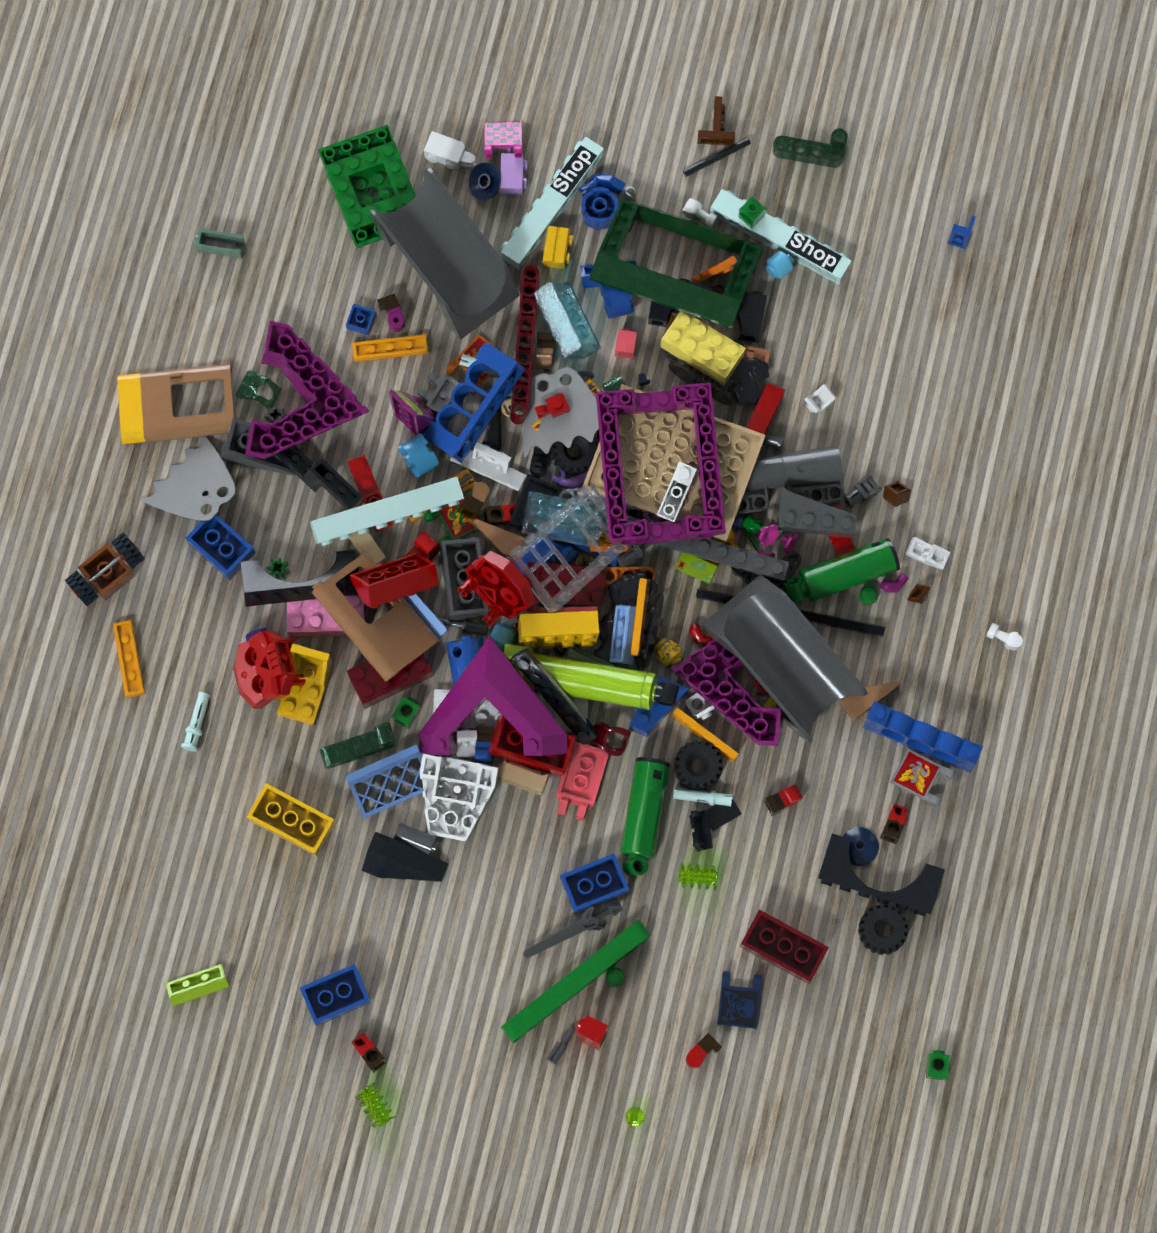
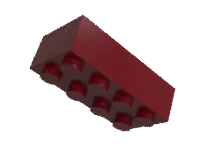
M527 562L526 579L530 583L535 602L589 606L603 605L606 568L594 565Z
M424 653L405 666L388 682L384 681L369 661L346 670L364 709L434 676Z
M760 909L740 944V947L807 984H810L829 948Z

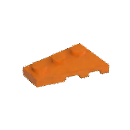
M734 256L724 259L691 278L693 283H697L714 275L718 277L734 269L733 264L737 263V260Z

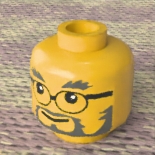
M663 638L654 647L655 657L664 666H670L671 664L674 666L682 660L680 656L683 650L672 638Z

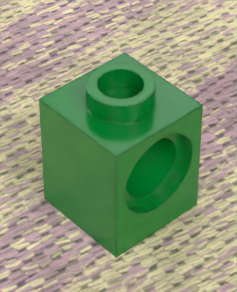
M751 197L739 209L738 217L753 229L765 216L766 208L754 197Z
M403 697L391 716L392 720L410 729L421 710L418 705L419 702L411 697L408 699ZM409 707L412 709V713L407 716L403 715L402 710Z
M933 1050V1053H929L927 1057L926 1079L946 1081L948 1079L950 1055H945V1051ZM934 1060L942 1062L943 1068L941 1070H936L933 1067Z

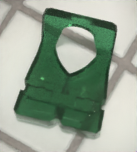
M248 370L242 380L243 384H240L235 396L239 399L245 398L246 400L258 401L267 409H272L281 392V388L271 379ZM268 384L273 391L272 399L268 400L259 396L257 388Z

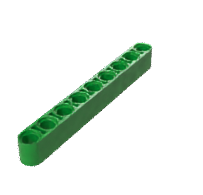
M640 920L636 921L501 1026V1029L511 1042L515 1043L645 942L651 934Z

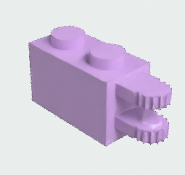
M523 143L522 158H515L514 153H511L512 148H507L506 153H501L500 195H522L523 189H526L527 178H523V172H527V160H524Z

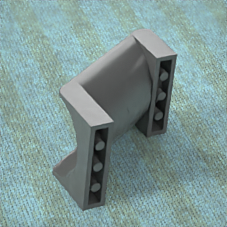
M430 167L425 169L424 181L420 191L406 206L390 213H380L373 208L369 210V214L380 237L390 247L396 244L434 293L450 329L460 340L520 296L506 263Z
M759 575L703 623L710 636L745 665L783 710L784 721L788 727L809 744L813 741L811 735L813 723L827 706L848 696H865L868 694L861 682L853 675L787 594L762 575Z

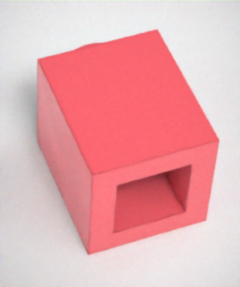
M628 328L618 329L615 357L634 358L637 332Z

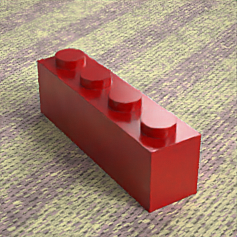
M586 1015L585 1019L581 1017L576 1026L577 1040L599 1051L608 1034V1025Z

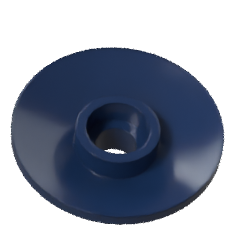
M480 163L471 171L469 177L470 190L476 198L481 200H488L494 197L500 188V173L493 164Z
M855 827L848 830L842 836L851 839L849 858L852 865L864 866L876 858L879 844L876 836L870 830L863 827ZM858 842L863 843L862 849L857 848L856 844Z

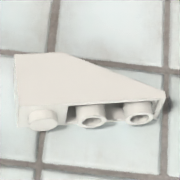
M682 462L678 463L657 516L675 523L698 469Z

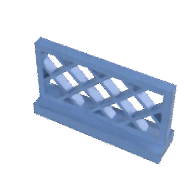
M417 744L345 776L363 818L410 799L424 791L423 788L415 786L420 775V768L418 772L407 768L409 761L418 757L420 764L422 762V756ZM407 762L405 767L400 765ZM398 766L404 769L400 780L389 776L393 767ZM389 770L387 775L382 772ZM406 770L417 774L413 785L402 781ZM380 774L386 777L383 787L372 784L375 775ZM368 778H371L370 782L364 781ZM388 778L399 782L395 792L384 789ZM359 782L368 784L365 795L357 793L354 785ZM401 783L412 787L409 795L402 796L397 794ZM370 786L381 789L378 800L367 797ZM414 788L419 789L418 791L412 793ZM383 790L394 794L391 803L385 804L379 801ZM358 796L364 797L362 803ZM396 796L402 797L398 800H395ZM365 798L376 802L374 810L365 813L363 808ZM378 803L384 805L382 807L377 808Z

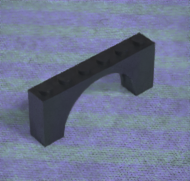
M679 279L722 295L726 289V286L723 285L711 286L705 282L693 283L687 279ZM745 292L737 315L740 325V339L742 341L759 343L767 295H763L762 292ZM651 301L648 324L667 327L671 312H674L675 309Z
M355 550L336 551V559L331 569L324 575L306 582L278 580L270 576L262 568L260 560L240 562L245 607L316 599L312 594L314 590L312 587L320 580L322 582L326 581L356 559ZM358 568L336 583V587L344 596L358 595L350 579L351 574L359 572Z
M831 833L818 875L822 884L832 887L834 883L840 885L839 889L846 892H851V889L859 891V896L868 899L872 895L878 897V902L888 905L890 901L896 903L897 908L906 911L909 907L915 909V914L926 917V913H932L945 869L925 863L919 876L908 886L896 891H878L865 885L853 871L849 858L851 839Z

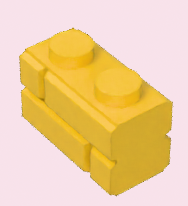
M548 226L543 267L564 270L565 265L569 264L571 253L567 251L568 246L572 247L573 235H570L569 228Z

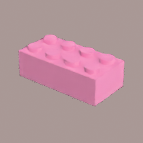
M359 595L345 596L365 620V604L361 601ZM317 599L287 602V634L289 637L347 636Z

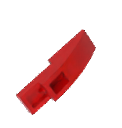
M362 455L347 461L357 489L363 496L362 501L364 505L382 500L383 497L366 456ZM392 521L387 522L388 526L380 529H377L376 526H374V529L376 532H378L380 530L393 526L394 524Z

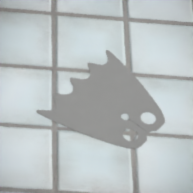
M566 367L557 370L552 375L544 373L535 376L530 383L528 414L524 421V457H527L529 451L534 446H538L545 454H548L552 444L556 441H560L567 448H570L576 436H583L589 442H592L595 432L599 429L597 403L595 396L580 375L572 368ZM564 374H568L572 378L571 383L567 386L560 383V377ZM541 380H545L549 384V388L544 392L537 389V384ZM556 392H563L570 411L555 418H552L551 414L540 418L541 423L538 432L535 431L532 425L539 419L534 407L547 405L545 399L554 396Z
M205 436L201 437L202 442L199 448L185 449L186 459L184 463L180 465L171 464L169 466L170 477L167 480L153 482L155 487L154 495L141 497L140 500L174 515L193 520L207 521L216 515L221 504L228 502L234 496L235 485L222 458ZM227 487L228 494L225 497H219L217 495L219 488ZM204 491L209 492L207 496L202 495ZM205 504L212 506V510L208 514L201 513V507Z

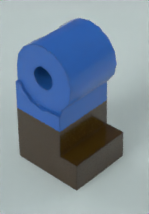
M476 726L475 762L491 764L492 755L487 752L494 727Z

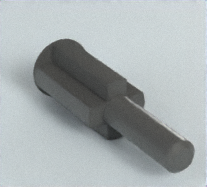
M570 1027L561 1042L558 1041L547 1057L548 1061L556 1065L567 1047L565 1045L574 1033L575 1028Z

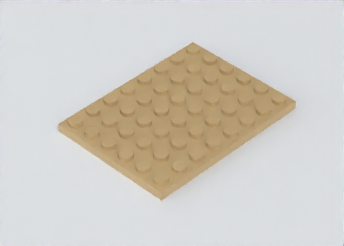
M621 384L620 390L634 389V393H645L644 391L632 388L624 384ZM692 409L617 415L625 504L627 506L657 516L678 463L682 462L698 469ZM714 417L726 532L713 537L727 541L766 435ZM599 442L582 490L605 498L601 446ZM698 471L676 520H685V516L690 515L703 516Z

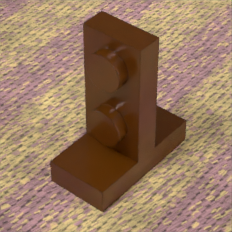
M715 96L713 131L698 130L697 144L734 145L735 132L724 131L725 121H721V114L725 115V103H722V97Z

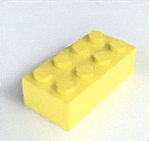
M681 311L662 337L660 345L662 349L723 386L744 357L746 349L692 315Z

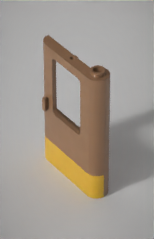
M231 364L118 375L117 377L120 430L123 445L224 435L228 431L232 418H235ZM216 380L224 382L226 407L224 412L184 417L173 416L171 389L173 385Z

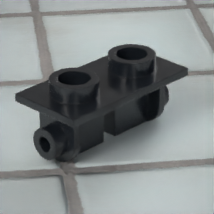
M708 810L691 811V815H689L691 829L695 830V832H692L693 847H695L697 852L713 848Z

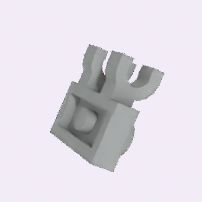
M430 372L427 377V383L437 386L433 394L420 388L417 398L427 402L426 408L437 414L443 406L451 403V393L460 383L447 375H444L441 379Z

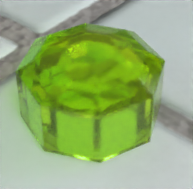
M638 1107L630 1108L625 1114L626 1123L631 1127H639L644 1121V1112Z

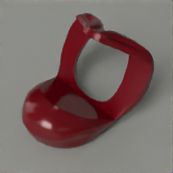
M605 722L596 723L594 727L599 732V735L592 741L609 755H622L626 748V740L630 738V731L622 727H610ZM610 733H619L624 736L621 749L612 748L607 745L606 739Z

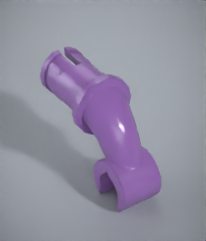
M559 469L561 477H556L552 473V480L557 485L561 484L567 488L577 489L583 486L589 470L576 477L567 478L565 477V472Z

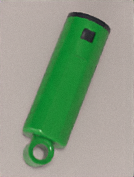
M886 538L803 568L799 571V577L787 579L784 582L787 596L793 602L802 601L806 597L809 601L813 602L900 570V563L891 540Z
M637 757L635 759L620 849L622 855L628 856L623 862V871L628 876L644 875L648 871L647 860L655 858L670 763L663 760ZM635 862L637 863V870L634 869Z

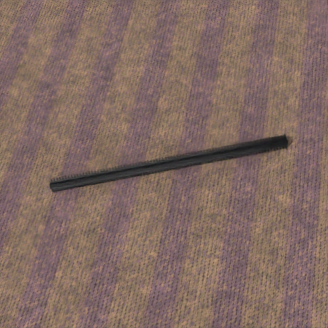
M697 588L696 592L697 599L703 600L704 598L706 601L711 600V602L716 601V603L718 601L720 604H726L735 597V595L731 596L730 594L728 596L726 593L721 595V592L717 593L716 591L714 593L712 590L707 592V589L702 590V588L701 590ZM803 609L801 611L809 622L812 620V623L813 621L814 623L819 622L821 625L826 623V626L827 624L828 626L833 625L835 628L840 626V629L845 627V630L846 628L847 630L852 629V631L854 629L856 632L859 630V633L861 631V633L866 632L867 634L868 632L871 635L873 633L875 636L877 634L880 637L884 636L885 627L869 625V623L855 622V620L841 619V617L836 618V616L832 617L831 615L829 617L827 614L822 615V613L818 614L817 612L815 614L813 611L808 612V610L803 611Z

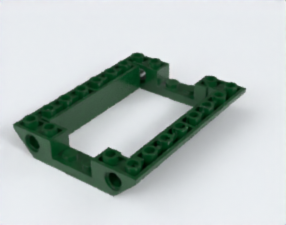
M623 198L599 248L589 280L732 329L742 305L746 289L752 274L754 275L765 246ZM635 217L636 220L739 254L724 294L722 295L620 260V250L628 232L632 230Z

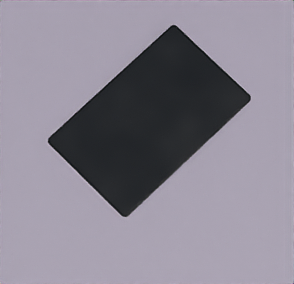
M733 799L731 807L716 804L708 809L712 831L742 814Z

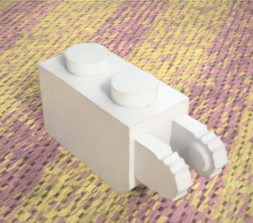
M433 131L431 132L424 148V157L432 163L439 162L446 168L458 170L460 166L473 169L476 166L475 156L465 151L463 142Z

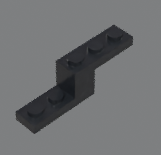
M296 446L275 454L314 492L324 487L346 510L352 509L363 497L322 457L314 464Z

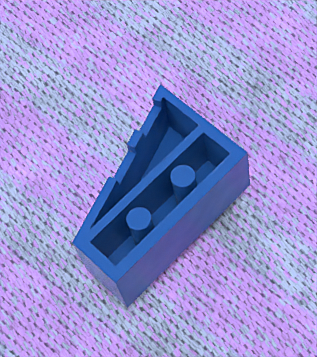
M658 676L659 684L667 682L679 686L676 705L688 694V688ZM656 701L652 710L637 708L629 730L648 737L676 705L674 707L658 704Z

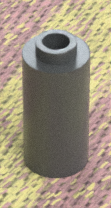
M402 823L399 824L394 836L395 840L428 855L432 852L435 853L439 842L436 841L437 837Z

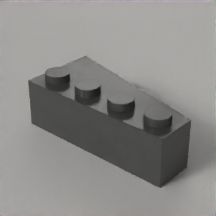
M784 489L781 490L777 519L778 530L848 538L854 537L857 515Z

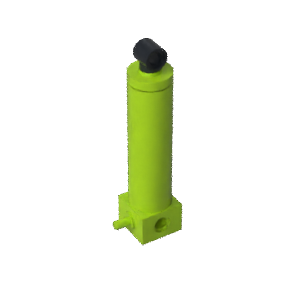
M505 644L503 653L511 661V663L513 664L512 666L515 668L516 671H518L522 675V677L526 680L530 687L533 690H536V688L531 684V682L526 678V676L511 660L514 654L522 651L527 647ZM529 648L568 696L652 710L656 701L658 704L674 707L676 705L679 686L667 682L659 684L658 674L536 654L532 648Z

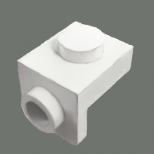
M823 384L810 397L807 396L804 400L807 402L806 407L812 413H822L837 398L827 385Z
M462 729L457 731V758H475L477 730Z

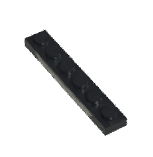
M528 647L513 655L511 660L582 744L598 737L599 732Z

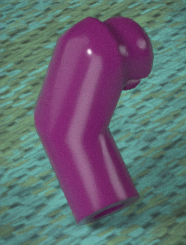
M901 573L896 581L883 580L880 587L887 593H897L909 578Z

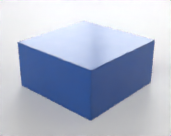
M353 304L346 322V329L369 336L376 311Z

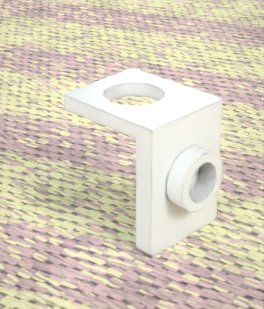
M698 693L684 701L695 720L701 718L703 721L712 715L711 711L715 709ZM697 698L703 702V707L699 710L692 707V701Z

